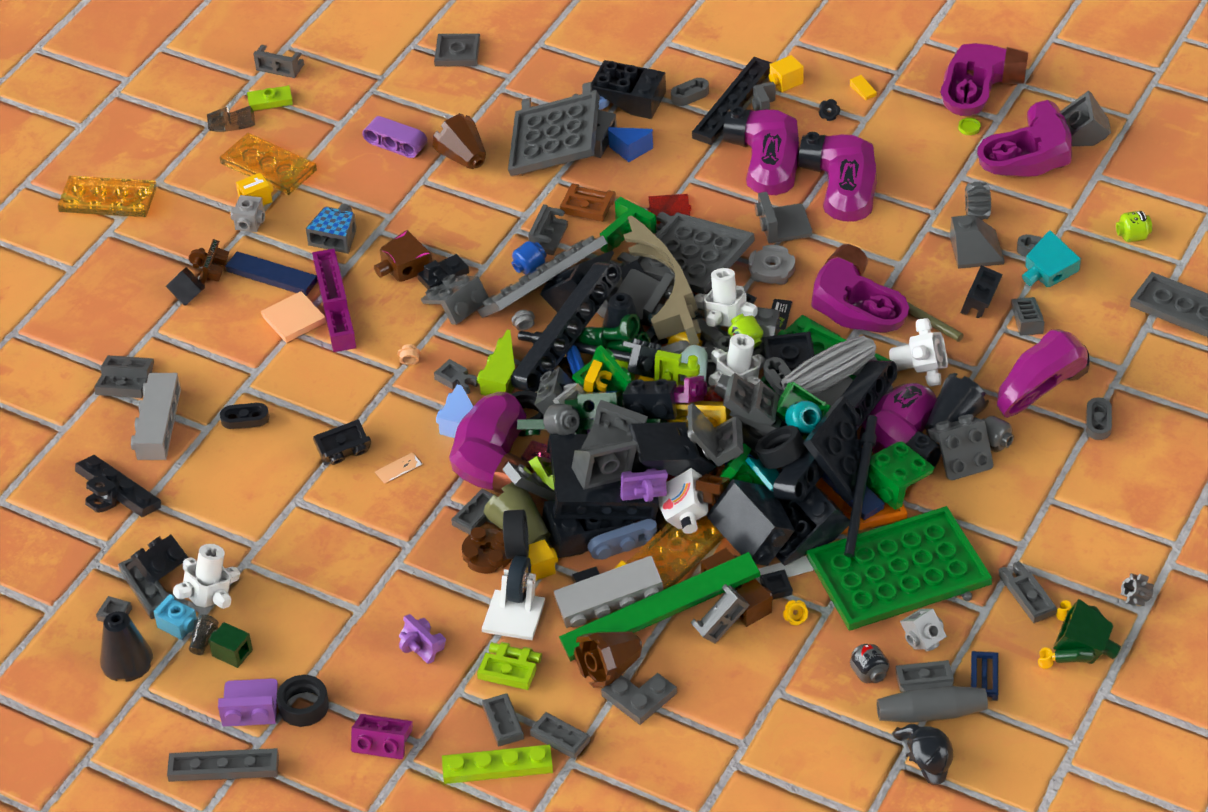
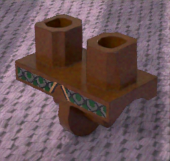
M215 239L212 240L208 254L203 248L192 250L189 254V261L193 264V267H202L199 280L203 284H205L207 278L219 282L224 267L213 264V262L225 266L228 259L229 251L218 248L220 241Z

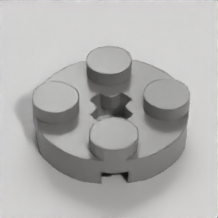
M765 245L763 250L758 252L754 250L749 256V271L752 280L776 283L778 285L786 284L788 278L795 271L794 255L791 256L787 248L779 245Z

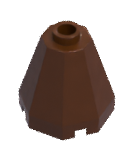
M459 113L444 121L441 125L442 131L440 133L436 131L433 135V148L438 153L466 168L474 169L481 167L485 162L486 151L473 119L468 115L465 117Z
M633 632L588 633L577 637L576 643L580 642L578 647H575L574 655L581 675L584 678L590 676L593 679V682L589 684L593 688L605 687L617 680L640 657L642 642Z

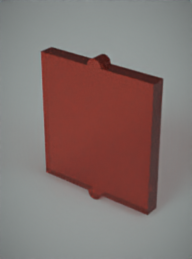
M688 194L648 196L649 208H647V211L656 216L660 212L670 216H674L676 213L690 216L692 207L689 205Z

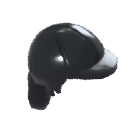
M909 724L903 728L897 727L892 732V735L899 741L908 739L907 745L910 752L906 754V757L909 756V761L918 764L928 783L932 785L942 784L947 777L948 769L953 760L952 743L946 734L930 726L919 727L916 724Z

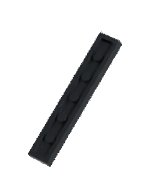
M753 57L692 131V139L712 145L723 132L727 111L733 107L744 106L753 95V86L762 84L770 74V64L772 62Z

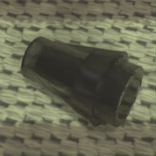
M203 614L194 621L191 644L189 646V651L193 654H204L205 649L209 645V638L212 632L218 629L219 622L214 617Z

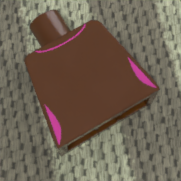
M406 230L381 247V262L374 265V270L380 278L390 273L398 282H403L417 277V273L424 270V265L432 262V255Z

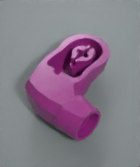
M1049 100L1036 102L1027 112L1028 127L1012 132L990 135L983 139L977 148L981 167L996 175L1032 177L1070 164L1072 158L1070 128L1058 106Z

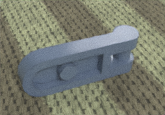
M645 519L600 534L590 540L587 548L594 559L603 560L643 545L653 547L657 544V524L653 519Z

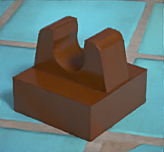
M705 474L697 479L696 490L703 491V502L714 504V500L717 501L720 494L729 485L730 478Z

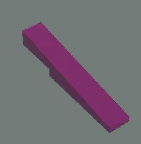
M335 248L312 252L333 352L355 349V335Z

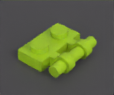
M658 350L655 354L654 381L666 379L667 381H676L677 385H684V381H681V375L692 377L700 374L698 357L690 355L686 364L681 363L682 354Z
M491 642L489 646L490 653H485L477 671L478 679L529 690L536 672V663L541 662L542 653L534 652L532 648L523 647V649L511 647L509 643L505 642L500 644Z

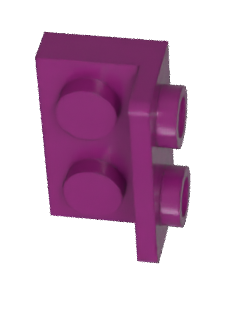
M704 376L684 378V385H677L674 391L675 403H691L704 400V396L707 394V383L704 381Z
M360 714L351 730V751L354 753L403 759L405 756V742L412 732L413 721Z

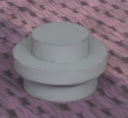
M519 310L512 317L511 321L517 330L524 331L534 325L535 316L532 311Z

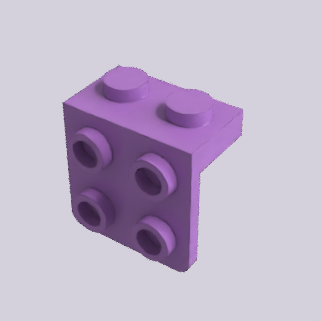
M277 680L227 681L224 686V698L218 699V710L222 727L276 724Z

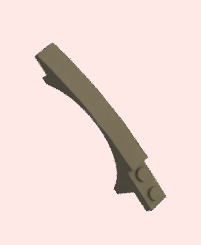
M629 216L628 220L632 232L623 235L626 242L637 243V245L628 248L630 255L655 259L665 264L675 274L674 287L669 299L661 310L651 318L658 340L685 331L690 346L699 344L697 334L701 333L697 319L692 320V318L696 317L694 311L698 310V307L681 266L659 238L643 223L633 216Z

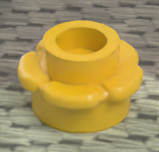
M791 600L786 603L783 617L791 625H799L807 619L808 610L803 601ZM794 610H797L796 615L793 614Z

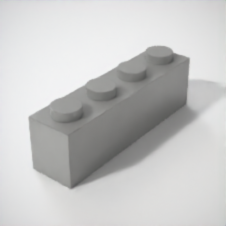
M149 373L147 383H143L144 397L143 400L139 401L140 415L135 419L136 433L131 437V449L135 450L137 460L167 459L181 392L178 373Z
M648 556L554 591V595L565 626L568 628L571 626L579 627L585 624L586 621L596 617L602 618L612 611L622 609L664 589L652 556Z

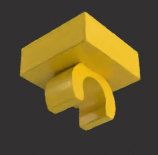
M593 360L584 379V391L593 392L595 387L602 392L607 390V384L602 383L600 380L607 379L611 381L612 373L606 370L602 371V362Z

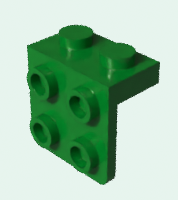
M600 345L596 348L592 361L573 374L572 379L584 388V379L593 360H597L603 363L602 371L606 370L612 373L611 381L607 379L600 380L602 383L607 384L606 391L622 390L623 394L628 383L632 382L631 374L625 367L619 366L615 361L614 354L609 349H605ZM595 387V389H594L593 392H602V391H599V390Z
M897 442L871 456L866 486L896 510L903 506L906 488L931 475L934 467L904 442Z

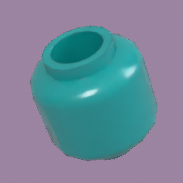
M811 401L793 403L789 406L785 415L787 426L793 425L797 427L801 434L811 433L822 419V412L819 406Z

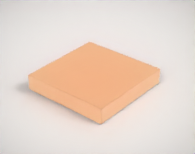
M302 291L261 311L262 317L286 343L326 323V317Z

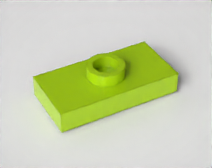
M290 85L247 92L250 111L293 105Z

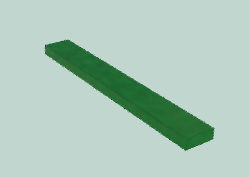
M747 552L559 636L560 642L571 662L576 659L574 650L580 644V642L576 643V639L581 635L596 632L635 633L725 593L722 589L724 584L736 588L761 576L760 571L750 553Z

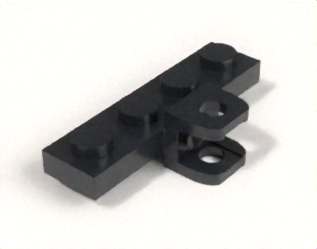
M96 455L75 463V472L88 480L86 489L93 492V494L85 499V505L95 512L100 513L115 507L116 501H119L141 517L161 508V500Z

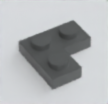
M659 673L655 674L640 688L621 675L612 684L602 688L601 694L602 697L641 725L677 694V687Z

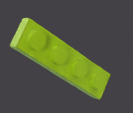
M550 744L442 756L444 784L553 773Z

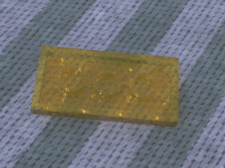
M250 133L244 135L220 156L221 164L249 177L261 173L266 180H270L273 188L288 195L317 171L316 163Z
M69 176L59 200L58 209L59 212L147 217L157 188L156 181Z
M706 515L696 520L698 529L690 534H686L682 529L667 523L626 563L629 564L652 556L662 580L663 589H667L678 583L725 537Z

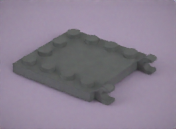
M592 82L582 85V94L550 103L531 106V97L522 100V109L515 111L508 171L511 176L594 156L600 96L597 90L592 91Z
M660 212L656 216V220L661 223L657 226L659 232L655 236L665 244L681 266L692 292L707 294L712 288L711 273L714 270L730 268L755 241L754 233L685 214L676 213L674 216H670ZM622 252L617 257V260L624 262L620 268L637 260L646 275L661 281L664 274L668 273L674 276L675 282L674 272L665 264L655 259L632 256L626 252Z

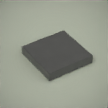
M438 34L434 59L435 67L477 66L480 34Z

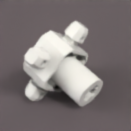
M729 268L714 270L711 273V291L708 294H697L694 297L697 307L704 310L707 325L711 327H716L717 325L730 327L732 325L731 320L740 314L755 317L758 313L757 306L746 301V292L743 286L736 285L735 272Z
M924 318L916 322V331L919 332V335L910 337L909 344L891 348L889 358L896 363L897 371L914 368L917 373L927 372L925 376L926 382L929 387L941 385V373H938V370L948 367V358L941 332L931 333V322L928 318Z
M745 334L733 335L730 339L728 352L721 349L712 351L711 359L716 364L715 373L709 377V385L715 388L722 374L732 376L734 373L754 385L761 381L758 378L759 370L763 368L766 360L760 354L752 356L755 343L752 337Z
M205 544L200 547L197 560L190 557L183 561L184 580L174 587L173 594L177 599L189 598L196 606L205 608L216 604L224 609L231 605V596L229 595L230 584L239 579L240 572L236 567H223L225 555L223 548L215 544Z

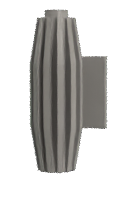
M864 335L835 344L804 361L785 376L781 381L782 388L785 390L788 383L795 382L820 400L826 401V405L829 404L832 407L835 401L841 397L853 380L849 376L874 357L876 345L871 338Z

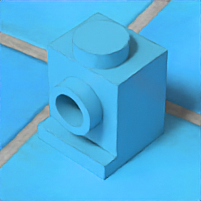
M171 594L153 611L157 628L180 640L189 632H192L198 623L195 609L175 600Z

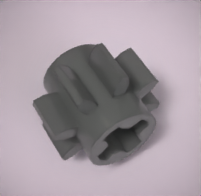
M1131 573L1130 577L1122 582L1121 595L1127 597V604L1145 606V602L1152 598L1154 584L1147 583L1148 576Z

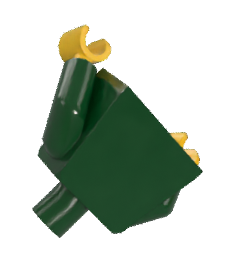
M1080 599L1072 606L1070 601L1063 600L1056 613L1057 619L1063 621L1053 647L1056 651L1052 653L1051 649L1042 648L1039 652L1038 664L1043 669L1052 667L1054 661L1057 663L1083 662L1093 664L1102 654L1115 659L1121 646L1109 639L1113 625L1102 615L1096 606L1087 605Z

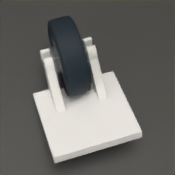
M515 556L509 570L504 569L501 590L494 591L482 626L483 633L533 640L545 604V597L535 596L536 574L531 573L530 558Z

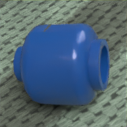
M527 241L513 251V261L511 264L516 272H522L526 275L534 272L538 266L544 264L547 255L544 248L538 242Z

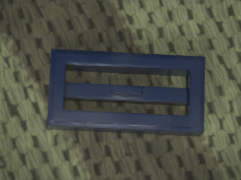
M972 651L971 687H977V658H982L981 688L986 689L987 697H992L993 701H998V653ZM987 659H992V689H987Z

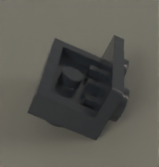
M634 338L632 343L623 341L622 346L633 348L627 369L629 373L654 378L655 354L658 350H661L662 345Z
M659 379L657 381L633 380L628 383L622 394L625 408L648 416V419L675 420L678 415L674 398V391L677 387L676 381H667L666 379Z
M359 419L313 436V441L324 465L329 463L332 465L344 461L345 457L353 454L354 456L362 455L368 451L371 444V439L369 436H366Z
M170 534L163 540L160 536L148 544L150 549L147 551L141 548L130 556L133 561L126 567L130 570L136 566L151 586L180 566L189 557L172 534Z

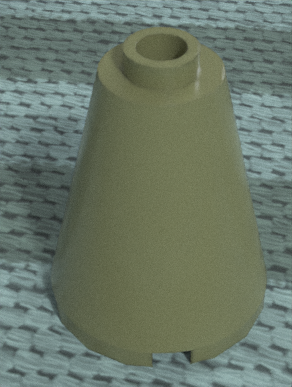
M512 482L501 488L504 492L499 497L494 494L485 505L483 512L487 519L502 530L504 511L524 509L527 516L529 544L544 539L549 544L550 532L529 491L516 486Z

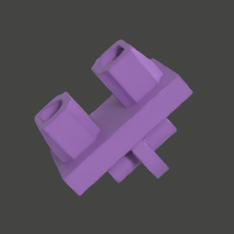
M653 468L639 473H632L631 471L622 472L620 493L622 501L644 498L645 502H650L653 500V497L667 496V471Z
M411 614L404 616L405 625L399 634L401 639L399 648L404 653L414 651L427 664L434 662L436 653L444 650L446 638L441 633L432 635L430 633V623L425 618L416 620Z

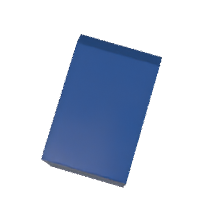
M608 128L609 147L628 162L653 149V129Z

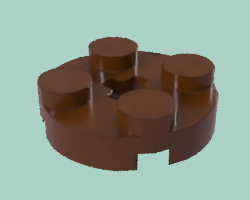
M476 527L471 530V534L465 538L462 544L463 560L468 563V567L478 573L488 574L496 572L495 568H499L502 565L505 568L512 560L507 559L505 554L503 531L497 529ZM487 548L492 549V550H489L488 553H483V550H484V549H487Z

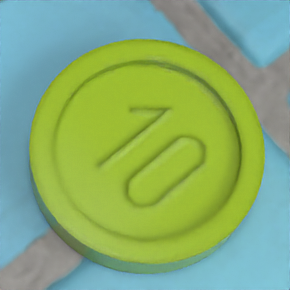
M964 118L958 124L959 131L964 135H975L979 133L981 128L980 122L974 118Z

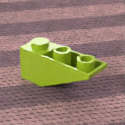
M508 329L503 337L498 339L494 353L489 355L487 365L478 374L477 383L480 384L481 395L486 396L496 392L512 394L514 390L511 376L515 371L511 331Z

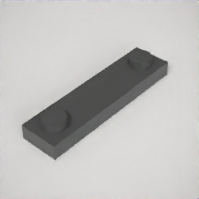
M278 748L169 753L168 781L277 777Z

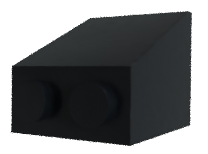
M732 479L706 515L740 555L749 552L755 564L764 566L770 564L795 531L782 504L775 498L773 491H770L764 485Z

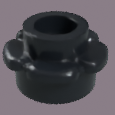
M833 99L824 100L819 105V115L822 119L832 121L840 114V107Z

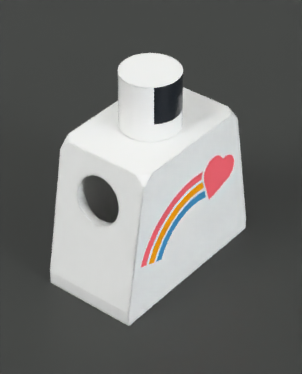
M692 468L666 482L667 496L658 497L659 508L665 520L676 528L682 529L686 534L694 533L698 529L696 520L708 513V503L703 502V491L696 490V480L702 477V475Z

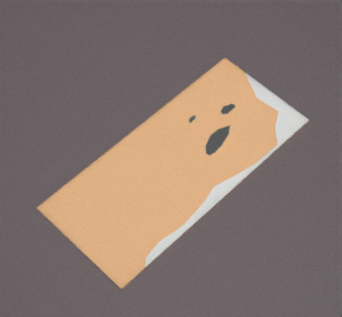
M410 453L375 471V473L385 484L422 465V463L413 453Z

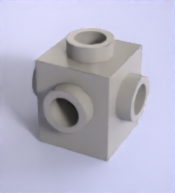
M240 195L236 206L231 209V220H234L235 230L258 231L260 224H263L265 220L262 197Z
M933 608L919 609L900 621L906 633V641L913 649L931 651L940 645L939 641L947 637L944 632L943 622L936 615Z

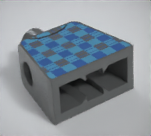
M341 204L338 209L324 207L306 227L308 246L327 250L335 248L337 252L348 254L356 233L355 214L348 204Z

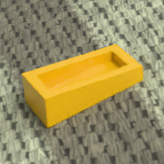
M862 75L850 79V87L865 100L877 96L875 89Z

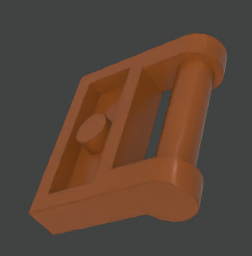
M572 183L560 205V209L566 215L603 222L611 205L615 202L616 192L610 190L603 192L583 188L579 184Z

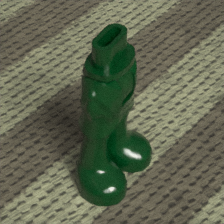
M628 314L621 319L618 327H586L575 342L594 346L601 345L604 348L632 353L633 348L622 346L623 341L632 343L634 338L650 342V337L646 332H639L640 321L636 314Z

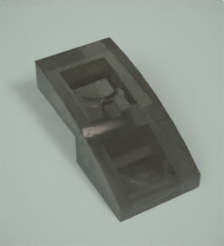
M251 106L231 113L225 107L207 114L208 129L210 131L226 132L241 130L255 125L254 111Z

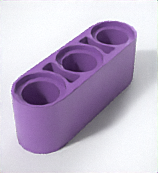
M381 116L375 117L362 132L364 139L368 143L408 158H414L428 142L426 135L422 131Z

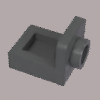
M774 82L753 86L752 106L754 111L770 110V102L775 101L776 86Z

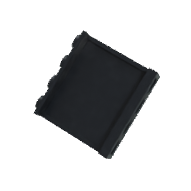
M549 434L547 453H550L556 499L554 507L555 519L656 520L659 498L653 497V500L650 502H645L644 498L622 501L620 497L621 481L583 489L571 467L575 450L582 448L588 434ZM636 451L631 472L639 473L645 472L647 469H653L640 462L639 454Z

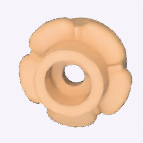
M412 344L404 345L397 352V355L400 356V362L404 365L418 363L421 351Z

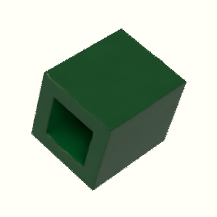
M225 622L217 630L213 631L209 638L212 657L237 668L253 650L250 633Z

